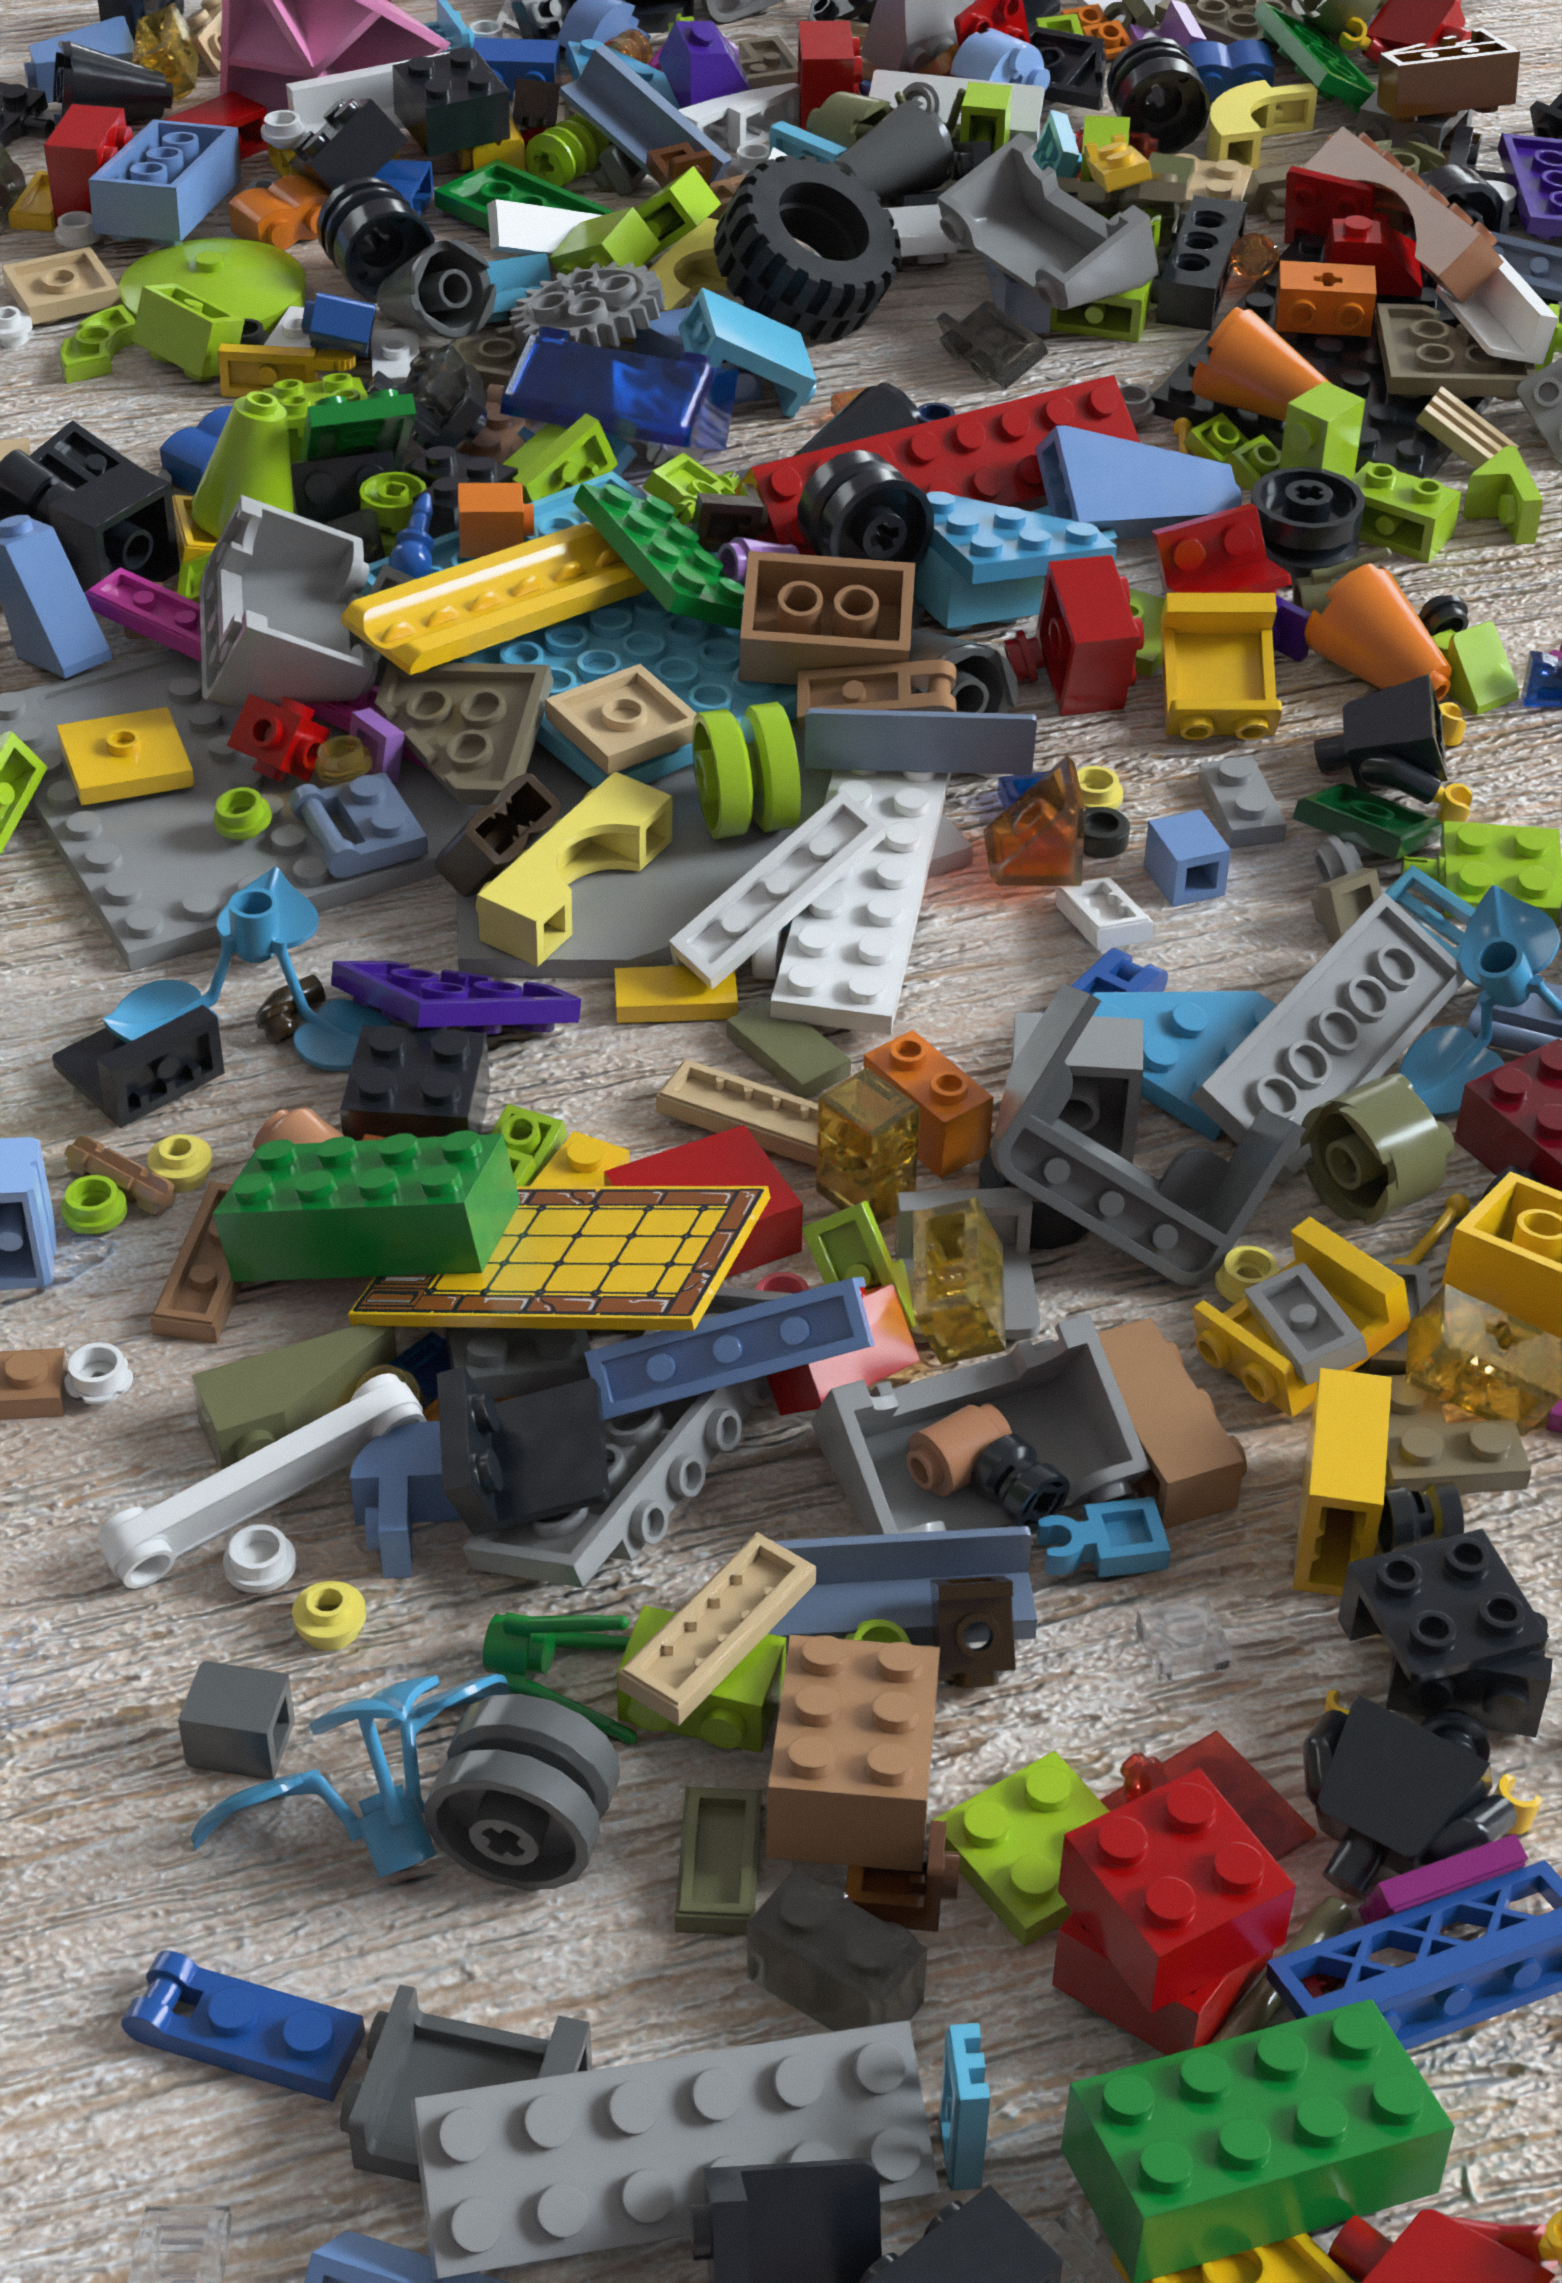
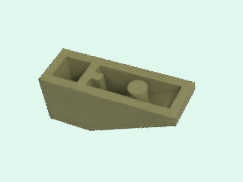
M362 1323L193 1374L192 1381L199 1423L220 1471L349 1403L354 1393L370 1379L381 1374L391 1373L395 1375L399 1371L395 1327L372 1326Z

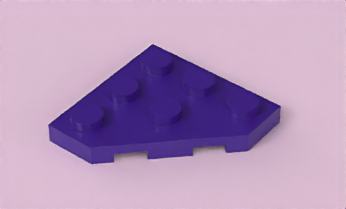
M378 960L333 961L332 986L352 995L353 1003L377 1007L381 1009V1016L383 1018L408 1022L411 1024L410 1028L448 1030L449 1026H465V1029L470 1032L498 1034L502 1032V1025L518 1024V1028L526 1031L552 1032L555 1029V1023H579L581 998L547 984L526 981L523 983L522 993L521 986L507 982L491 981V976L444 969L441 971V978L439 980L437 973L421 969L409 968L410 964Z

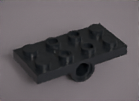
M72 420L31 455L16 449L1 460L0 521L16 515H28L31 519L51 526L49 504L124 461L136 464Z

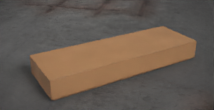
M209 1183L150 1317L153 1335L218 1343L243 1283L233 1282L213 1218V1212L232 1184Z

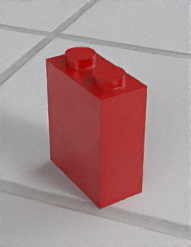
M745 1125L604 1171V1186H768L771 1198L725 1278L802 1252L803 1204Z

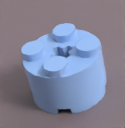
M986 28L987 32L983 34L975 32L963 42L952 62L950 74L957 78L1042 86L1045 91L1050 82V72L1044 68L1042 55L1035 46L993 28Z

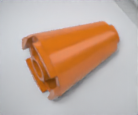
M1242 306L1241 308L1235 307L1213 333L1207 344L1208 347L1212 348L1207 365L1201 361L1198 362L1191 387L1192 392L1202 399L1285 422L1288 402L1324 381L1331 382L1255 312Z
M1364 564L1336 582L1325 594L1331 602L1320 615L1314 609L1308 618L1304 631L1306 644L1315 653L1381 690L1430 674L1438 702L1443 699L1451 686L1449 679L1452 674V668L1392 574L1381 565L1380 569H1377L1373 564Z

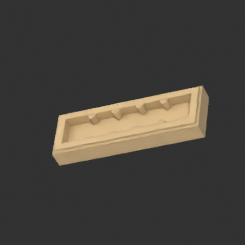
M688 1059L683 1060L656 1095L657 1113L716 1133L745 1125L761 1148L824 1170L829 1167L853 1133L854 1115Z
M756 1532L618 1672V1689L679 1726L816 1584V1566Z

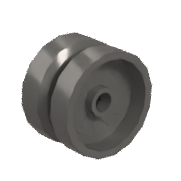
M523 1694L491 1695L471 1704L459 1721L447 1750L448 1760L437 1775L425 1803L426 1829L438 1847L460 1866L494 1883L533 1890L556 1889L576 1881L589 1864L600 1834L599 1821L608 1810L620 1779V1762L617 1752L608 1737L583 1715L551 1700Z

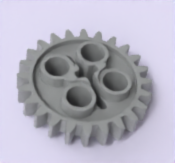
M613 261L605 268H600L598 263H594L590 269L582 270L580 267H576L568 275L558 273L556 274L557 280L553 282H539L541 289H529L526 291L527 298L516 300L517 307L510 310L512 317L509 319L515 340L518 341L520 348L526 347L529 354L540 351L541 357H545L556 351L557 358H562L569 351H575V355L578 357L585 350L593 349V351L598 353L607 344L619 346V339L622 337L636 338V329H649L651 327L649 321L660 318L659 311L665 309V297L660 278H657L655 271L648 272L645 265L634 268L633 262H629L618 268L617 261Z

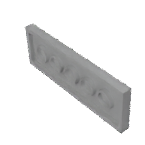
M1383 892L1193 1093L1190 1099L1238 1145L1261 1108L1278 1114L1301 1126L1304 1117L1311 1109L1372 1079L1381 1077L1467 980L1461 965ZM1299 1139L1275 1178L1281 1186L1291 1179L1312 1156L1310 1143L1301 1147Z
M909 2020L423 2096L410 2101L433 2280L691 2236L690 2207L691 2205H705L704 2168L864 2158L871 2161L878 2172L880 2203L939 2192Z

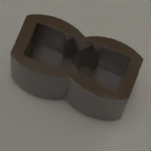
M532 773L514 778L489 805L478 810L447 843L437 856L434 868L463 897L478 894L488 881H493L510 863L515 861L521 851L527 849L556 819L561 802Z

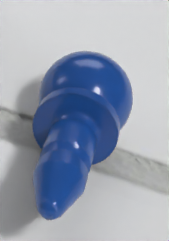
M429 493L421 494L413 505L408 527L397 534V545L392 549L389 556L390 567L416 579L427 576L432 567L430 552L433 550L434 540L428 532L433 508Z

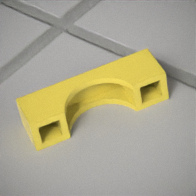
M707 217L697 228L682 237L647 270L648 272L655 271L657 278H660L665 297V309L659 312L690 307L691 295L699 293L702 287L709 291L729 290L726 284L728 279L727 277H721L716 262L717 256H715L714 237L719 220ZM620 338L622 341L635 344V338Z
M613 772L596 789L593 788L588 791L583 800L567 815L556 820L549 831L529 849L521 851L515 861L493 881H488L481 888L476 900L479 941L536 967L540 966L572 936V893L568 885L584 875L602 870L621 869L640 872L672 842L673 796L621 773Z

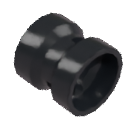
M1014 1433L1000 1437L982 1452L973 1466L970 1478L972 1487L985 1500L992 1503L999 1502L1003 1506L1002 1513L1013 1526H1027L1030 1528V1532L1037 1530L1038 1520L1046 1516L1056 1515L1067 1499L1070 1483L1065 1475L1052 1464H1041L1038 1462L1035 1449L1024 1438Z
M1452 1481L1429 1482L1423 1490L1409 1491L1403 1485L1385 1486L1384 1505L1377 1535L1383 1554L1464 1533L1461 1498L1457 1487Z

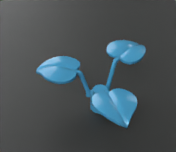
M277 866L262 874L243 890L233 894L228 904L221 911L217 919V931L221 938L222 950L210 988L204 995L201 996L200 991L187 982L169 979L147 983L130 992L121 1000L110 1015L103 1018L104 1025L108 1031L122 1041L129 1043L201 1005L207 1007L217 1016L209 1007L218 1001L232 954L237 952L242 960L250 963L265 962L276 954L298 1013L302 1020L307 1022L295 1031L293 1037L294 1048L305 1062L314 1067L330 1071L350 1070L362 1025L393 1026L375 1009L355 1004L352 1000H330L317 1013L308 1006L287 949L303 944L316 933L319 926L318 913L310 900L289 883Z
M1492 885L1472 914L1466 927L1459 953L1460 965L1465 977L1476 987L1484 989L1477 997L1481 1006V1024L1478 1037L1475 1039L1468 1029L1460 1026L1433 1028L1421 1035L1411 1045L1400 1066L1399 1074L1404 1075L1410 1081L1414 1092L1425 1103L1433 1117L1458 1115L1464 1085L1504 1065L1501 1057L1496 1052L1485 1048L1492 1039L1494 1005L1497 1004L1509 1008L1517 1007L1523 1004L1530 997L1531 993H1537L1562 1019V1002L1546 987L1542 977L1535 975L1542 972L1553 961L1559 949V931L1548 914L1533 905L1513 897L1496 885Z
M494 1674L472 1679L412 1706L421 1694L429 1692L441 1684L438 1675L419 1677L395 1683L377 1691L370 1698L356 1699L326 1712L310 1723L309 1726L312 1734H322L355 1719L359 1721L380 1793L358 1801L363 1817L358 1818L324 1776L320 1774L319 1769L279 1777L246 1788L215 1805L198 1821L193 1830L191 1841L195 1851L225 1818L238 1809L272 1797L316 1794L327 1803L345 1825L351 1842L361 1838L364 1839L378 1878L385 1877L437 1855L422 1815L425 1804L420 1789L416 1734L444 1709L473 1704L491 1695L510 1694L506 1677L501 1674ZM374 1718L392 1719L386 1723L388 1732L400 1728L406 1793L402 1784L394 1787Z

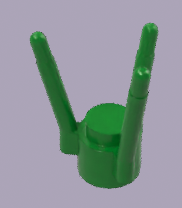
M507 1612L505 1615L495 1614L492 1617L484 1639L483 1667L486 1672L504 1675L509 1684L510 1693L554 1701L583 1715L605 1735L614 1737L629 1745L637 1741L638 1736L634 1730L530 1680L535 1673L544 1675L548 1673L553 1661L555 1647L625 1651L630 1637L585 1632L626 1630L630 1624L626 1616H526Z

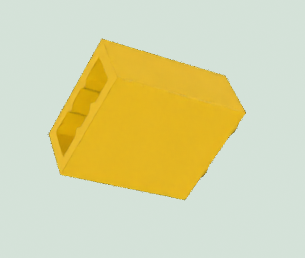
M1320 1368L1303 1467L1293 1590L1342 1597L1348 1563L1374 1556L1384 1505L1392 1377Z

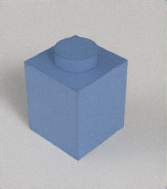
M1201 809L1148 821L1144 868L1172 907L1225 895L1231 849Z

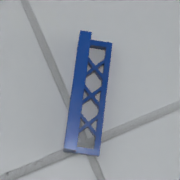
M1546 1860L1540 1861L1268 1960L1267 1980L1296 2019L1373 1999L1404 2049H1411L1562 1992V1878ZM1540 1893L1554 1910L1536 1916L1508 1908L1511 1902ZM1457 1922L1488 1928L1485 1936L1471 1941L1439 1935L1441 1928ZM1389 1947L1417 1954L1414 1962L1398 1968L1369 1961L1372 1953ZM1321 1973L1346 1979L1344 1988L1313 1999L1300 1980Z

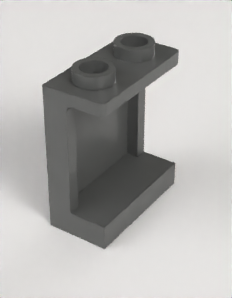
M1377 89L1359 108L1356 137L1364 132L1374 142L1392 140L1391 148H1406L1407 141H1414L1429 145L1440 151L1442 140L1452 128H1456V125L1471 127L1473 110L1459 111L1458 116L1451 118H1441L1430 114L1419 116V119L1415 122H1396L1392 119V116L1377 107Z
M400 1984L389 2012L380 2010L373 2020L367 2043V2059L370 2060V2064L363 2082L352 2081L344 2097L340 2115V2130L349 2133L353 2167L421 2183L410 2103L412 2099L592 2070L590 2022L558 2015L551 2039L546 2040L423 2013L418 2006L417 1989Z

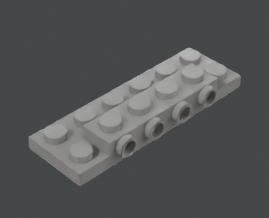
M719 1287L701 1320L792 1295L793 1293ZM646 1330L642 1336L662 1330ZM767 1377L755 1378L603 1420L610 1489L609 1500L602 1504L472 1536L462 1547L472 1570L584 1588L608 1557L632 1561L646 1543L656 1544L663 1539L668 1528V1515L684 1496L694 1497L701 1491L705 1481L706 1467L720 1450L731 1451L736 1447L741 1436V1423L755 1406L764 1407L772 1401L774 1396Z

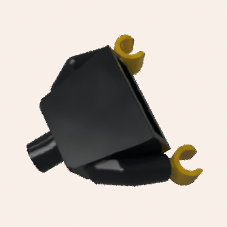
M1430 674L1395 686L1386 687L1376 693L1348 702L1343 707L1344 733L1314 741L1315 757L1321 773L1350 766L1356 787L1367 792L1389 789L1401 791L1426 805L1431 801L1438 803L1436 818L1442 823L1443 821H1467L1470 813L1469 807L1472 802L1470 789L1460 783L1450 784L1446 788L1440 786L1441 782L1448 781L1445 745H1459L1467 725L1465 720L1462 719L1461 709L1456 704L1445 702L1439 706Z
M1331 1689L1327 1692L1324 1714L1321 1715L1310 1731L1302 1747L1305 1795L1316 1807L1315 1811L1319 1829L1340 1842L1322 1874L1335 1887L1351 1896L1363 1899L1382 1865L1401 1875L1496 1841L1506 1833L1518 1835L1528 1831L1543 1799L1536 1795L1533 1800L1524 1802L1512 1797L1510 1794L1516 1783L1514 1776L1510 1774L1503 1775L1494 1794L1488 1796L1492 1789L1491 1765L1489 1762L1357 1694L1349 1710L1339 1706L1340 1691Z

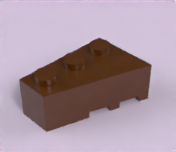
M1479 28L1472 30L1471 39L1456 43L1455 36L1444 37L1441 40V47L1426 49V44L1420 43L1381 53L1377 107L1392 116L1394 121L1401 123L1415 122L1419 119V116L1430 114L1441 118L1456 117L1459 111L1470 109L1481 113L1496 112L1499 106L1516 104L1520 51L1485 29Z

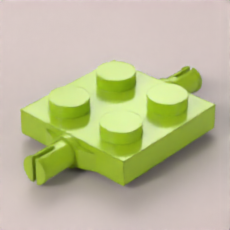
M683 452L653 470L642 488L652 496L671 505L675 510L673 516L679 519L680 524L686 525L688 522L692 524L698 493L735 495L734 490L741 480L738 474L732 477L733 471H726L722 475H717L701 466Z
M1443 821L1440 836L1441 850L1437 859L1407 856L1402 858L1401 876L1414 865L1475 909L1492 885H1496L1513 897L1541 909L1550 916L1555 925L1561 926L1558 920L1562 902V855L1559 829ZM1443 909L1444 918H1455Z

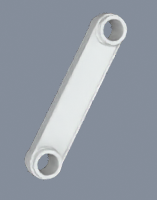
M388 1373L376 1376L364 1383L354 1393L349 1403L146 1510V1508L134 1507L119 1512L110 1518L98 1532L97 1541L101 1545V1554L117 1579L122 1580L127 1588L137 1589L148 1586L162 1578L172 1568L175 1559L354 1463L364 1446L378 1435L384 1436L394 1427L426 1422L427 1420L422 1413L423 1408L408 1385L401 1382L396 1375Z

